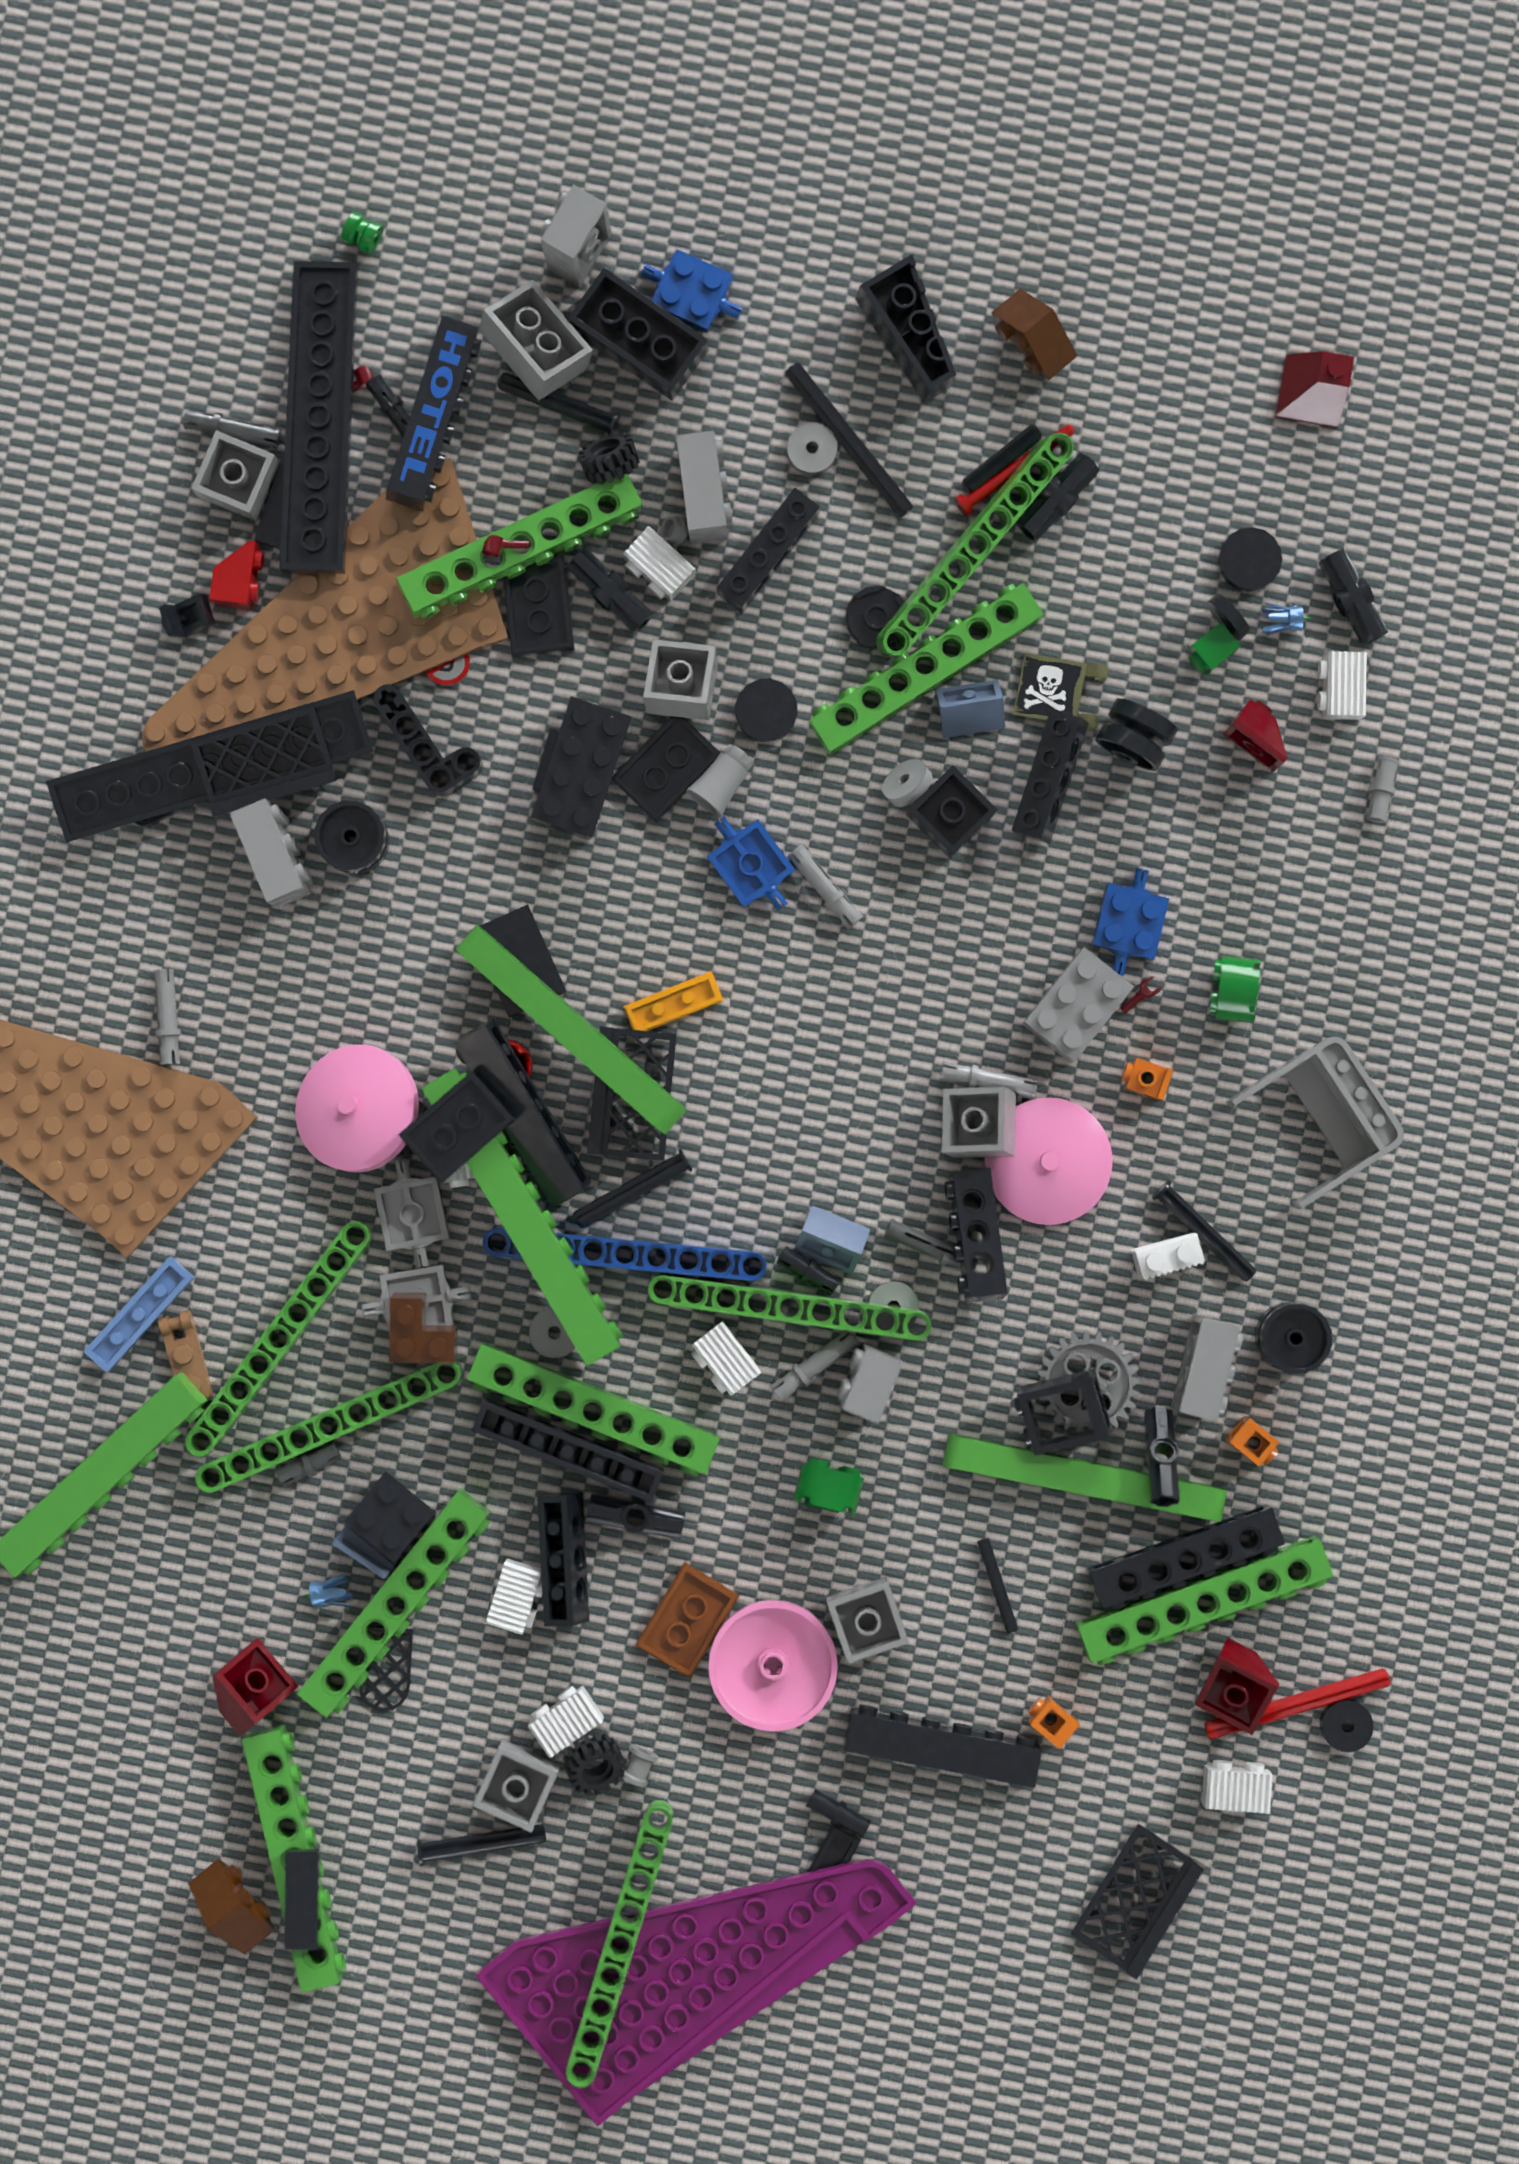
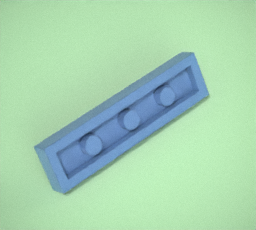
M169 1256L83 1352L106 1373H109L195 1277L177 1260Z

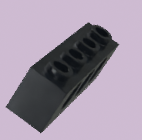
M794 488L717 586V595L743 614L819 517L820 506L797 488Z
M1050 709L1011 830L1018 835L1050 844L1089 724L1081 716Z
M991 1168L953 1171L948 1181L944 1183L946 1200H951L953 1212L949 1213V1227L951 1232L956 1233L957 1244H953V1257L955 1263H960L961 1275L957 1276L959 1295L964 1294L965 1303L1004 1299L1008 1291ZM963 1199H974L978 1205V1210H967L963 1205ZM967 1230H978L982 1235V1241L978 1243L972 1242L967 1236ZM974 1260L982 1261L986 1266V1273L977 1274L974 1272L971 1262Z
M583 1492L552 1493L537 1496L544 1627L575 1626L589 1622Z

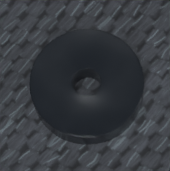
M1217 593L1207 602L1208 609L1219 623L1222 622L1236 640L1240 641L1250 632V628L1243 616L1224 596Z
M1346 1699L1330 1704L1324 1709L1320 1718V1730L1324 1739L1336 1750L1342 1752L1360 1750L1372 1737L1373 1719L1369 1711L1359 1702ZM1345 1720H1350L1352 1722L1351 1728L1346 1731L1342 1730V1723Z

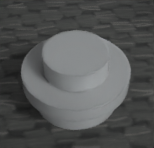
M680 516L668 517L663 521L659 535L671 547L676 548L687 538V521Z

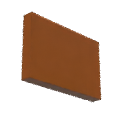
M684 1562L635 1646L690 1679L737 1601L739 1594L687 1562Z

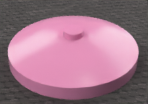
M369 1045L341 1047L322 1057L305 1076L296 1100L295 1116L297 1129L305 1147L323 1164L345 1172L358 1173L374 1170L391 1161L406 1146V1143L399 1134L418 1118V1092L408 1069L392 1054Z
M1038 1098L1016 1106L1015 1156L984 1157V1167L991 1168L994 1196L1010 1213L1031 1223L1056 1225L1081 1217L1100 1200L1111 1177L1112 1151L1103 1127L1086 1109L1064 1099Z
M759 1601L739 1609L720 1627L710 1650L709 1677L719 1703L737 1721L758 1730L784 1731L806 1723L825 1706L836 1683L837 1655L828 1630L810 1611L787 1601Z

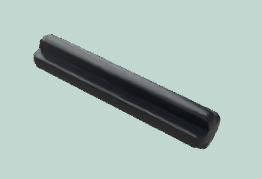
M1034 424L1029 425L963 479L962 484L969 493L974 492L1042 439V433Z

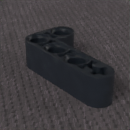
M385 684L375 691L373 701L376 708L427 787L439 797L448 796L481 774L483 770L482 759L470 747H462L443 758L397 687ZM387 695L394 698L393 701L400 712L394 714L391 708L385 704V697ZM403 721H413L414 730L410 734L402 735L399 733V726ZM421 747H429L432 750L431 757L426 761H418L416 759L417 750ZM466 756H472L476 760L475 766L469 771H463L459 767L461 759ZM439 773H445L449 776L448 784L443 788L433 786V779Z

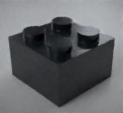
M952 765L907 810L906 816L951 859L995 816L998 809Z
M385 1471L346 1518L343 1525L393 1565L433 1517L435 1511Z

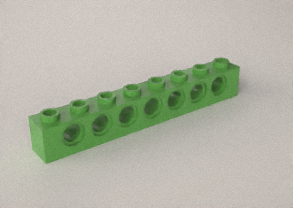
M624 474V478L620 480L615 478L614 482L611 483L607 480L604 484H595L396 578L397 586L414 619L420 616L422 619L430 618L440 611L439 607L448 603L451 606L460 604L468 599L467 594L479 589L480 592H485L496 586V581L505 576L512 579L526 571L524 568L535 562L537 565L547 563L554 558L553 554L564 549L565 552L572 551L582 545V540L592 535L596 539L611 531L610 527L620 522L622 525H627L639 518L638 514L641 513L643 503L628 474ZM602 502H610L615 507V510L612 513L606 514L599 510L598 505ZM574 515H581L586 519L587 523L582 527H576L572 525L569 519ZM552 528L557 531L559 536L555 540H546L541 535V532L544 529ZM490 535H498L503 540L529 541L530 550L524 554H519L514 549L501 548L499 558L502 562L497 567L487 566L484 562L487 555L482 553L484 541ZM466 568L473 573V576L467 581H462L455 574L459 569ZM432 582H439L444 586V590L440 594H431L427 590V586Z
M1022 583L1017 587L1014 584H1010L997 594L999 598L991 604L984 601L971 610L973 615L963 622L961 618H958L949 623L944 628L946 633L938 638H935L934 635L929 636L918 644L920 649L910 656L906 652L896 657L891 662L893 667L885 672H882L881 669L876 670L864 679L866 681L865 685L857 690L852 686L838 696L840 701L830 707L827 703L814 710L811 713L813 718L809 720V726L828 755H833L1040 622L1044 613L1025 584ZM1000 609L1008 610L1012 614V621L1008 623L1000 622L996 618V612ZM979 626L985 630L986 637L982 640H975L970 636L969 629ZM947 643H953L959 648L960 653L956 657H948L943 653L942 647ZM921 660L929 661L933 666V671L929 674H921L916 669V663ZM894 677H900L906 682L907 687L903 691L897 692L890 688L889 681ZM868 694L876 695L880 700V705L874 709H869L864 706L862 702L863 697ZM839 712H849L853 716V722L848 726L838 724L835 717Z
M485 1342L481 1343L467 1380L474 1382L472 1388L490 1394L491 1390L502 1393V1400L520 1406L522 1401L532 1405L531 1411L549 1418L552 1413L562 1417L561 1423L579 1430L580 1425L592 1429L591 1435L601 1440L609 1441L610 1437L622 1441L621 1447L634 1453H638L640 1449L652 1453L650 1457L652 1460L668 1465L669 1461L681 1465L680 1470L695 1477H698L699 1472L706 1475L720 1440L719 1435ZM499 1367H507L512 1372V1380L509 1384H501L497 1381L496 1371ZM537 1379L542 1384L540 1395L531 1396L526 1392L525 1384L527 1380ZM564 1390L571 1395L572 1403L569 1407L562 1408L556 1404L555 1394L558 1391ZM590 1402L597 1403L602 1409L601 1417L595 1420L589 1419L584 1412L585 1405ZM625 1414L631 1419L632 1426L629 1430L619 1431L616 1429L614 1418L617 1415ZM649 1426L657 1427L662 1435L660 1441L656 1443L647 1442L643 1435L644 1430ZM679 1438L687 1439L691 1444V1451L685 1455L677 1454L673 1449L674 1441Z
M460 1488L310 1676L297 1695L326 1718L332 1711L339 1714L350 1700L346 1696L347 1692L352 1686L359 1689L370 1675L366 1668L373 1660L379 1664L390 1650L386 1643L393 1635L397 1638L402 1635L410 1625L406 1620L413 1610L417 1613L421 1611L430 1599L426 1595L433 1584L439 1588L450 1574L446 1570L447 1566L453 1559L459 1563L470 1549L466 1545L470 1537L474 1534L479 1538L490 1524L486 1519L490 1511ZM451 1521L463 1523L465 1527V1534L463 1536L456 1537L450 1533L449 1523ZM430 1547H441L445 1552V1559L441 1562L433 1561L429 1556ZM418 1571L422 1573L425 1578L424 1586H413L409 1581L410 1572ZM394 1596L400 1597L405 1604L404 1611H393L389 1606V1599ZM372 1622L381 1623L385 1629L384 1636H373L369 1631V1624ZM350 1648H360L364 1652V1661L354 1662L349 1656ZM331 1673L341 1674L344 1678V1686L340 1688L332 1686L329 1681V1675Z
M1313 1536L1279 1548L1277 1553L1270 1556L1254 1557L1249 1559V1562L1234 1568L1229 1566L1218 1570V1573L1202 1579L1199 1577L1188 1581V1584L1176 1589L1168 1588L1158 1592L1154 1597L1144 1600L1138 1599L1128 1603L1123 1608L1113 1611L1107 1610L1075 1622L1091 1664L1097 1662L1098 1665H1104L1116 1659L1115 1655L1125 1651L1128 1654L1138 1653L1146 1649L1145 1644L1155 1640L1158 1643H1165L1175 1639V1633L1187 1629L1189 1633L1196 1632L1206 1627L1205 1622L1216 1618L1219 1622L1236 1617V1611L1241 1609L1257 1610L1267 1605L1266 1600L1278 1597L1279 1600H1284L1297 1594L1296 1590L1308 1586L1309 1589H1314L1327 1584L1326 1579L1334 1575L1321 1540ZM1294 1562H1301V1574L1295 1578L1289 1577V1566ZM1263 1573H1271V1585L1264 1589L1259 1588V1576ZM1233 1584H1241L1242 1594L1237 1599H1229L1227 1595L1229 1587ZM1202 1595H1211L1212 1605L1210 1608L1199 1610L1197 1607L1198 1599ZM1175 1605L1181 1606L1182 1616L1176 1621L1168 1620V1609ZM1144 1616L1151 1617V1628L1145 1632L1138 1631L1136 1626L1138 1620ZM1113 1627H1118L1122 1629L1121 1639L1115 1643L1108 1642L1106 1639L1107 1632Z
M284 1724L247 1733L243 1737L242 1743L285 1922L287 1849H314L313 1846L317 1845V1838L314 1827L308 1826L306 1814H309V1803L306 1795H301L299 1783L302 1782L301 1769L298 1763L294 1764L291 1752L295 1750L292 1733L286 1732ZM267 1756H277L281 1761V1768L277 1770L271 1769L266 1762ZM274 1788H285L289 1794V1799L286 1801L278 1800L274 1795ZM285 1818L293 1820L296 1825V1831H285L282 1828L281 1820ZM321 1858L319 1946L324 1948L326 1956L317 1958L312 1954L311 1950H291L301 1993L339 1984L344 1975L343 1972H346L343 1952L338 1953L336 1941L339 1940L336 1921H331L328 1909L332 1908L330 1893L328 1889H323L321 1877H324V1867Z

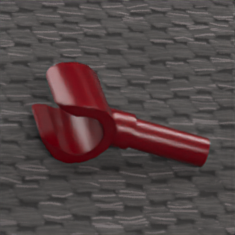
M364 365L354 370L356 381L353 382V393L359 389H367L366 383L374 377L368 366Z
M490 535L484 541L482 553L491 557H499L501 548L529 549V541L503 540L498 535Z
M1154 976L1143 980L1139 984V991L1121 1007L1125 1014L1144 998H1151L1160 993L1162 985L1154 991H1150L1147 986Z

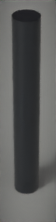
M989 1537L977 1541L1006 1633L1015 1632L1019 1629Z

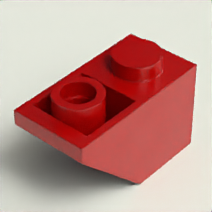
M249 540L213 568L209 599L214 605L252 610L253 602H258L260 583L256 582L258 570L262 571L265 556L256 541Z

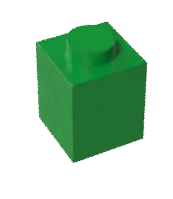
M1220 622L1191 645L1187 650L1190 654L1188 659L1197 671L1201 672L1203 670L1208 675L1236 653L1241 645L1225 625Z

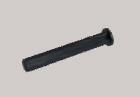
M506 372L502 373L498 381V388L501 391L608 432V435L613 432L615 433L620 420V413L618 412L613 415L555 391L538 401L519 377Z
M678 1149V1154L574 1211L573 1215L577 1224L584 1228L686 1170L693 1171L682 1149Z
M1170 1180L1166 1181L1153 1194L1152 1199H1159L1193 1233H1197L1198 1238L1242 1281H1249L1255 1275L1256 1269L1170 1186L1172 1183Z
M538 1824L534 1826L532 1833L519 1827L425 1843L417 1840L419 1864L424 1866L425 1862L545 1843L546 1830L544 1825Z

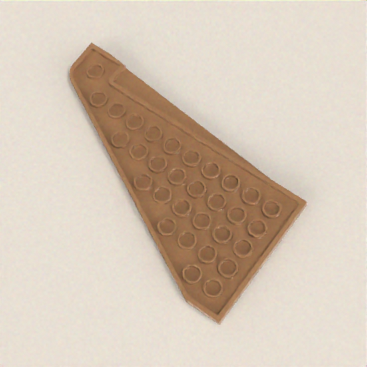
M445 460L441 474L435 472L432 483L437 484L432 503L425 502L423 511L386 500V489L347 527L345 574L299 573L149 718L142 734L145 751L352 690L355 691L357 700L374 694L382 685H395L464 654L508 641L509 638L493 588L485 592H480L479 589L467 594L468 599L460 604L451 606L448 603L439 607L440 611L430 618L422 619L420 616L414 619L397 586V577L477 540L452 460ZM462 568L455 575L459 580L467 581L472 578L473 573L469 569ZM432 582L427 586V590L431 594H440L443 592L444 586L439 582Z
M0 1020V1159L97 1231L126 1258H129L258 1119V1116L222 1083Z

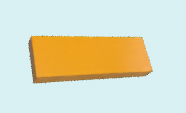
M710 971L623 1007L632 1030L650 1031L723 1001L713 973Z

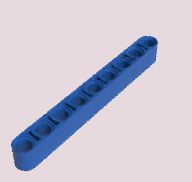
M493 1228L484 1235L482 1241L483 1248L489 1255L523 1259L505 1228ZM495 1233H501L506 1238L507 1244L502 1251H495L490 1245V1239ZM556 1233L559 1239L565 1237L570 1244L574 1254L569 1257L573 1264L747 1281L762 1278L767 1268L764 1257L754 1251ZM590 1242H596L602 1248V1255L597 1260H590L585 1254V1248ZM622 1245H628L634 1251V1258L629 1263H622L617 1258V1249ZM660 1248L665 1252L666 1260L663 1265L654 1266L649 1262L648 1254L651 1249ZM692 1251L697 1255L698 1263L695 1268L685 1269L680 1264V1256L683 1252ZM717 1254H724L730 1260V1266L724 1272H717L712 1267V1258ZM749 1257L758 1258L762 1264L761 1271L756 1275H749L743 1269V1263Z

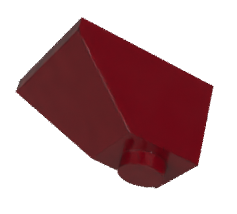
M1327 351L1286 354L1275 417L1337 428L1350 387L1355 356Z
M1250 699L1223 735L1270 771L1274 772L1288 759L1276 718L1271 715L1272 710L1265 703L1259 700L1254 702Z
M1227 1637L1194 1705L1253 1735L1280 1684L1257 1652Z
M256 1638L212 1676L219 1712L239 1736L257 1724L299 1687L259 1638Z

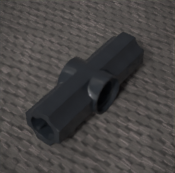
M1080 452L1058 478L1055 476L1038 495V500L1017 522L1021 532L1037 543L1058 518H1063L1079 499V494L1096 478L1100 472L1096 463L1090 457Z
M587 547L579 551L567 565L571 573L590 590L591 596L607 612L611 611L634 635L641 631L654 616L650 609L631 592L630 586L614 570L610 571Z
M1345 549L1338 550L1320 560L1318 564L1333 590L1332 597L1340 614L1348 618L1361 645L1370 644L1386 635L1388 630L1373 604L1375 601L1373 592L1366 580L1358 576Z
M1155 1406L1144 1412L1147 1451L1144 1463L1148 1470L1150 1503L1155 1504L1157 1507H1169L1170 1505L1178 1504L1180 1501L1177 1471L1179 1448L1175 1443L1173 1410H1169L1167 1407ZM1155 1453L1164 1454L1168 1460H1161Z
M591 1494L586 1522L622 1528L632 1533L644 1532L681 1539L686 1511L645 1504L642 1501H628ZM633 1508H638L644 1513L645 1520L641 1524H632L627 1518V1512Z

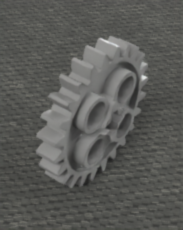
M1087 1330L1084 1331L1083 1339L1080 1340L1072 1332V1342L1070 1343L1060 1338L1061 1349L1058 1350L1053 1346L1049 1347L1053 1358H1042V1362L1048 1368L1038 1369V1374L1045 1377L1046 1380L1088 1371L1091 1356L1096 1355L1095 1371L1102 1394L1107 1395L1111 1400L1109 1406L1106 1407L1110 1422L1116 1428L1119 1427L1116 1417L1121 1416L1128 1419L1129 1416L1125 1408H1136V1404L1130 1397L1140 1396V1391L1133 1388V1385L1141 1383V1378L1132 1376L1133 1373L1139 1370V1367L1135 1364L1128 1365V1362L1133 1358V1354H1121L1125 1347L1124 1343L1116 1347L1112 1346L1114 1341L1112 1335L1105 1342L1102 1341L1101 1331L1097 1332L1094 1339H1090ZM1073 1356H1080L1085 1360L1086 1364L1082 1370L1073 1371L1067 1365L1068 1360ZM1104 1363H1112L1116 1366L1117 1372L1111 1378L1102 1377L1099 1373L1100 1366ZM1081 1388L1076 1389L1079 1396L1073 1402L1064 1401L1060 1395L1061 1393L1039 1398L1041 1401H1050L1045 1407V1412L1056 1411L1053 1418L1054 1422L1062 1418L1065 1419L1064 1429L1067 1430L1072 1423L1076 1424L1077 1433L1081 1432L1084 1426L1088 1427V1430L1093 1429L1087 1408L1085 1410L1080 1408L1083 1399Z

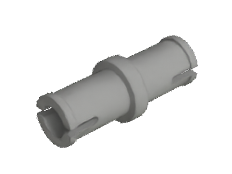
M1378 757L1374 783L1370 784L1369 792L1372 794L1368 814L1366 815V820L1375 823H1386L1390 797L1395 794L1393 783L1399 762L1395 758Z

